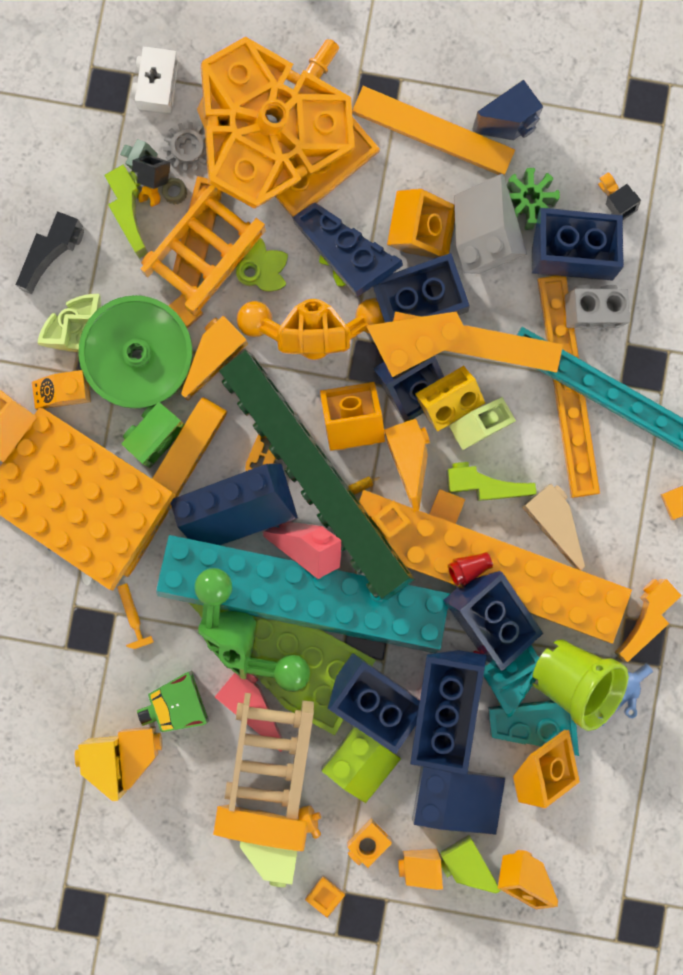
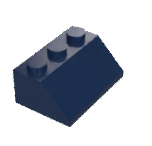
M550 208L539 209L532 244V274L613 281L624 268L623 215Z
M501 571L475 578L465 586L461 584L443 600L480 654L487 655L486 661L501 671L544 634Z
M352 653L336 676L328 709L396 754L416 726L420 699Z

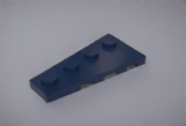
M316 202L292 217L294 224L356 297H359L403 266L400 258L395 255L391 256L384 251L382 246L376 242H370L362 236L361 232L355 228H349L342 223L340 218Z

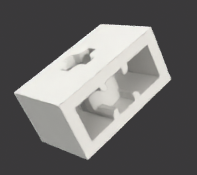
M143 46L142 56H137L136 73H139L138 82H134L132 86V99L135 100L139 110L171 114L179 66L176 51ZM155 77H159V79H155L154 84L150 83V81H154Z

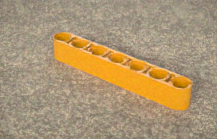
M202 397L195 406L152 478L175 493L174 498L178 497L228 412L205 397ZM171 503L133 559L124 576L129 577L136 568L172 508Z

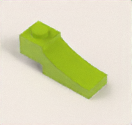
M123 164L104 175L117 197L108 206L140 259L148 253L141 238L136 218V198L139 196L137 187L141 184L137 183L135 172H128Z
M469 462L453 463L452 468L446 471L449 493L476 490L477 501L525 497L537 494L535 483H512L493 479L477 472L476 466L469 467Z

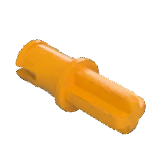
M331 39L325 40L315 57L309 59L310 64L305 71L319 79L323 73L327 74V67L338 52L339 45Z

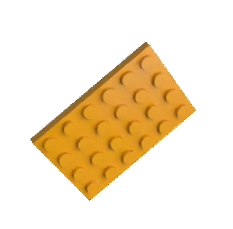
M40 407L34 414L37 418L33 422L31 429L24 434L15 446V451L0 466V516L107 589L113 591L176 494Z

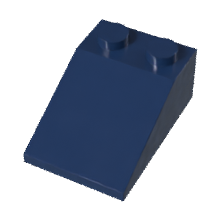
M451 253L392 273L373 286L385 323L393 321L395 312L423 317L456 311L459 316L469 312L470 308Z
M421 766L412 816L413 824L440 830L496 835L505 777L468 771V774L465 775Z

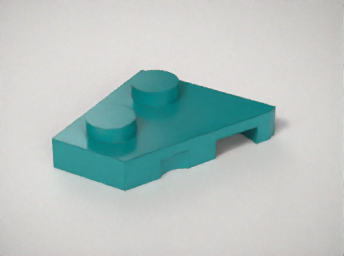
M532 645L503 671L492 664L486 665L484 669V678L508 718L513 715L533 686V683L537 680L532 676L539 656Z

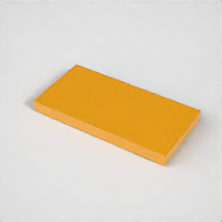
M354 118L355 147L351 152L309 177L304 175L299 183L275 196L292 217L314 202L318 203L380 152V148ZM295 159L290 161L294 168L299 166Z

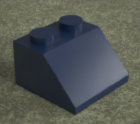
M522 80L477 111L472 130L480 135L515 140L519 136L525 138L535 131V125L540 120L539 116L543 105L525 80Z
M435 356L394 377L391 376L385 362L373 368L384 391L404 422L413 420L424 413L415 394L444 377Z

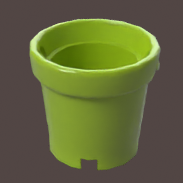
M564 639L556 640L553 643L559 647L554 651L546 648L538 659L532 676L538 680V684L533 683V686L571 715L572 721L586 731L596 730L609 720L620 705L628 685V669L614 659H602L572 645Z

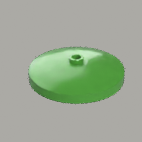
M138 295L124 296L104 304L89 318L80 337L79 362L84 377L97 394L120 407L142 409L155 406L158 402L163 403L182 387L192 365V341L183 320L168 305L151 297ZM135 350L142 351L140 359L133 357Z

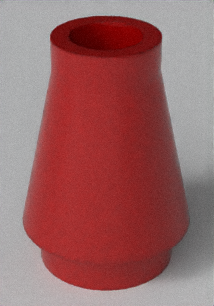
M487 552L455 558L452 563L448 564L450 577L456 586L460 584L465 586L488 569L493 568L491 557Z

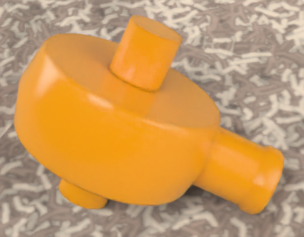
M310 805L301 807L298 812L299 820L309 822L307 833H311L314 839L321 836V832L318 829V820L321 819L320 812L315 813Z

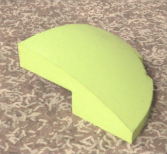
M100 294L76 297L66 302L68 308L62 310L58 316L52 313L41 329L37 342L38 345L58 350L79 352L82 331L89 318L101 307Z

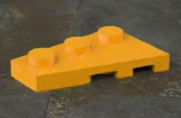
M456 311L366 325L392 377L469 338Z

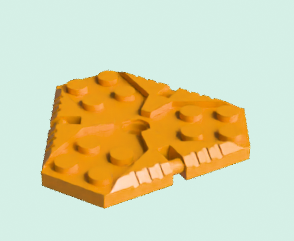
M245 36L204 59L201 63L204 119L208 120V126L205 128L208 183L256 209L299 183L304 175L311 176L323 167L351 152L355 146L351 97L303 70L301 75L291 69L293 63ZM285 80L295 84L294 89L284 85ZM265 115L274 116L278 123L270 122ZM219 121H227V126H219ZM295 159L299 166L294 168L290 161Z

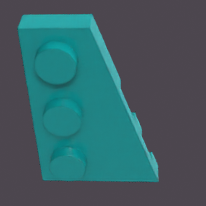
M553 700L521 703L509 718L501 706L488 707L492 738L541 747L562 731L569 730L574 755L579 756L577 725L572 721L571 715Z

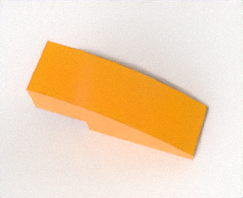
M222 805L217 807L213 835L262 846L304 851L309 822L289 819L286 816L263 810H250L235 806L234 811H229V805Z

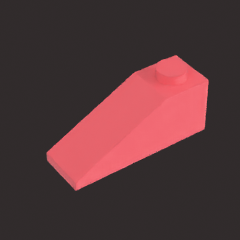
M287 522L279 525V528L272 527L263 532V537L317 579L340 568L341 540L323 526Z
M234 673L215 696L217 700L235 715L238 702L244 703L245 693H251L249 707L270 710L261 687L256 683L259 679L253 674L247 673L244 680ZM247 719V725L261 736L283 738L276 722Z

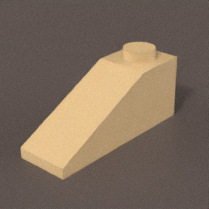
M549 484L525 503L522 508L572 567L582 570L585 568L570 505L566 502L568 496L558 485L554 487L552 484Z

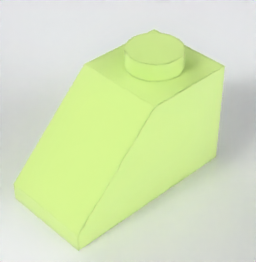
M503 397L468 413L449 425L454 434V438L462 450L509 426L516 420Z
M240 841V848L263 880L270 881L269 885L275 887H286V884L292 885L297 851Z

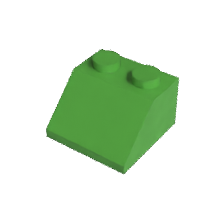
M160 402L155 406L146 408L141 415L144 419L137 427L132 425L123 435L125 440L121 443L136 459L148 468H151L173 444L185 425Z

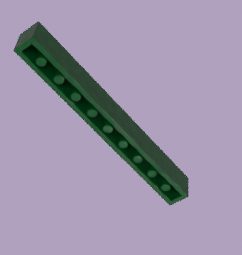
M245 350L220 369V373L225 378L221 381L224 387L231 394L235 392L240 399L237 405L246 416L249 414L255 421L253 427L262 438L267 437L271 443L268 447L277 460L282 458L287 465V468L284 469L286 474L294 483L296 481L299 482L303 488L300 492L309 505L314 503L319 510L317 517L326 528L330 526L336 537L341 540V550L348 551L352 557L349 561L359 575L363 573L369 582L366 586L375 598L380 596L381 599L388 600L415 579L254 355Z

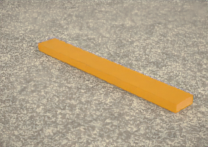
M565 276L538 278L537 282L546 340L563 344V350L579 358L575 329L567 328L565 295L569 293L567 278ZM553 379L571 498L600 494L585 396Z

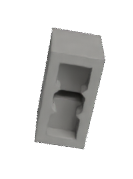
M577 285L574 287V290L565 295L567 328H620L630 323L628 289H618L617 285H604L600 289H591V285ZM581 300L586 303L587 311L582 309L580 305ZM607 301L612 303L613 311L608 308Z

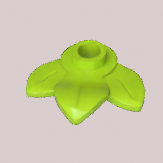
M260 238L244 257V260L238 264L236 276L243 285H256L266 292L278 291L286 286L284 278L279 273L287 263L288 254L278 250L266 251L265 243ZM247 269H254L255 274L252 277H247L245 271Z

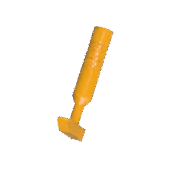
M128 583L117 586L129 625L134 629L138 640L127 644L126 647L137 649L154 643L152 636L144 639L140 631L141 622Z

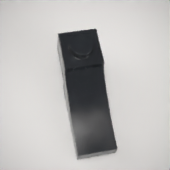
M57 211L47 237L36 233L15 284L19 289L32 294L39 279L50 264L66 250L73 251L75 245L81 243L84 229H82L83 225L77 218Z

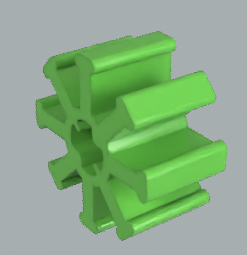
M526 168L522 177L525 185L516 178V174H513L507 182V188L513 192L509 193L512 204L517 206L514 209L516 218L522 213L526 214L525 230L534 229L537 223L535 213L538 215L540 208H549L547 205L555 207L560 198L559 190L543 192L545 188L548 189L553 181V177L549 173L545 174L543 180L538 185L534 184L535 168ZM526 195H530L531 199L534 200L533 204L529 203V199L525 198Z

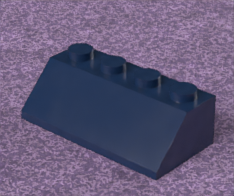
M264 464L173 498L171 501L177 527L187 539L220 546L298 519L282 464Z
M461 650L427 655L411 765L468 774L487 655Z

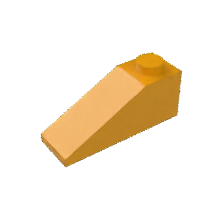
M224 316L219 320L217 318L212 319L204 328L206 332L202 335L181 392L187 401L248 345L247 339Z
M413 419L384 429L410 504L413 511L416 512L420 509L428 457L426 444H429L430 440L425 427L420 428L417 420Z

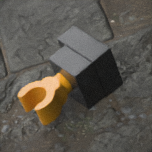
M145 155L132 160V171L137 172V183L144 185L138 196L139 202H145L150 197V206L158 205L161 200L158 187L168 184L170 162L151 155Z
M609 172L599 178L601 182L598 185L608 196L606 206L612 212L611 214L623 215L624 220L638 211L641 199L628 184L619 189L615 179Z

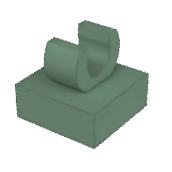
M137 139L133 147L124 145L120 155L127 158L125 164L132 170V160L145 155L157 157L158 153L147 142Z

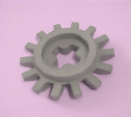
M188 122V129H184L182 123H179L180 131L176 132L171 128L169 131L173 135L172 139L164 138V141L170 143V146L163 147V151L171 152L166 159L167 161L176 159L173 164L174 168L183 163V171H187L188 164H192L193 169L197 170V161L203 165L206 164V161L202 158L203 155L206 156L205 134H200L202 126L199 125L196 130H193V122ZM186 140H191L192 145L196 146L195 150H190V154H185L184 149L180 148L181 145L186 144Z

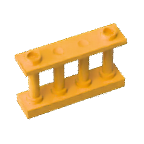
M209 185L208 188L204 186L197 193L195 204L155 252L150 251L141 262L143 266L140 268L147 278L155 271L186 296L185 300H187L184 305L194 316L199 313L266 232L265 224L258 218H255L252 223L249 221L244 222L215 198L218 194V189L212 185ZM207 206L239 231L238 235L240 237L234 245L232 243L227 244L198 220V217ZM189 228L221 252L220 256L222 259L216 266L213 264L210 266L179 241ZM171 250H174L203 274L205 280L198 288L190 286L162 263Z

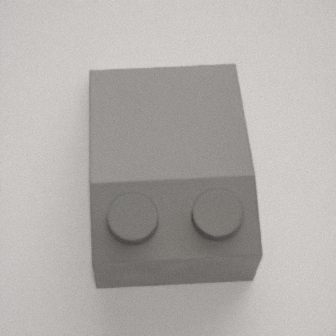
M504 174L497 175L454 195L456 248L464 273L481 274L527 255Z

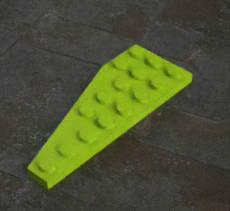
M189 603L202 618L203 606ZM252 616L256 621V634L251 658L278 662L284 656L297 655L302 657L310 667L309 682L304 688L295 692L281 689L274 678L255 676L285 709L295 713V710L301 711L302 700L314 702L312 723L335 736L344 720L328 709L337 674L352 653L372 666L376 660L322 630Z

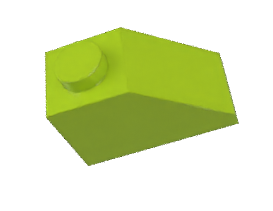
M470 835L440 852L443 858L441 868L447 878L452 875L456 883L495 894L501 891L498 889L497 882Z

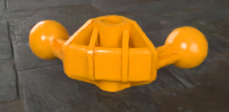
M369 298L361 302L357 307L355 319L347 324L344 323L332 306L319 299H308L295 306L282 325L272 321L270 309L258 301L244 304L237 313L238 327L245 335L259 337L265 334L278 342V350L282 353L301 354L311 360L321 359L329 353L345 352L350 348V340L363 331L369 333L366 325L385 323L377 298Z

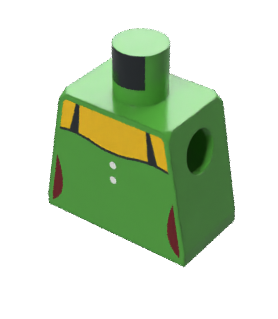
M192 670L149 693L151 705L137 710L142 726L157 721L161 732L201 726L209 722Z

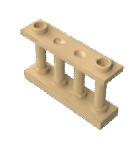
M245 693L244 703L238 702L235 719L241 721L233 782H227L224 799L230 800L229 811L235 810L236 798L282 803V807H287L286 818L297 819L313 721L314 702L302 700L301 711L295 710V713L249 707L251 693ZM247 719L293 724V728H298L297 737L284 739L246 734ZM243 746L289 751V754L294 755L293 764L287 763V766L242 760ZM240 772L285 777L286 781H290L289 790L284 789L281 792L238 786Z

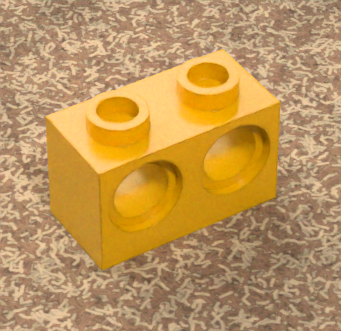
M464 365L415 394L426 418L437 432L486 404L476 379Z

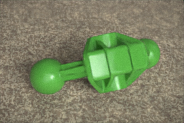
M209 568L201 572L195 581L196 596L203 602V615L198 627V633L204 638L210 651H213L224 666L239 675L241 679L245 680L248 673L274 678L277 685L288 692H295L304 688L310 679V667L302 657L287 655L278 662L251 658L256 634L255 619L247 613L237 611L220 612L221 604L226 602L232 593L231 578L225 571L218 568Z

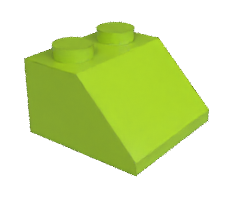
M353 727L323 764L321 771L345 791L366 803L401 758L356 727Z

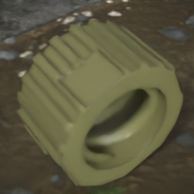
M170 177L168 184L163 185L162 194L167 202L175 205L185 200L187 188L179 178ZM171 186H178L180 188V193L175 197L169 195L168 189Z

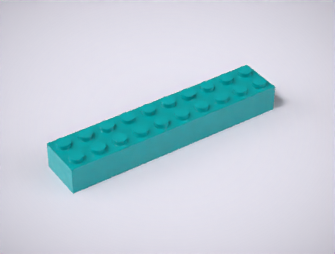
M172 535L168 536L156 589L157 596L203 606V602L198 599L195 593V581L204 570L218 568L225 571L232 581V593L228 600L221 604L220 609L247 613L255 617L430 653H437L441 650L448 607L443 600L450 593L407 585L390 599L384 600L380 596L375 598L366 586L369 581L364 575L334 570L317 579L292 560Z

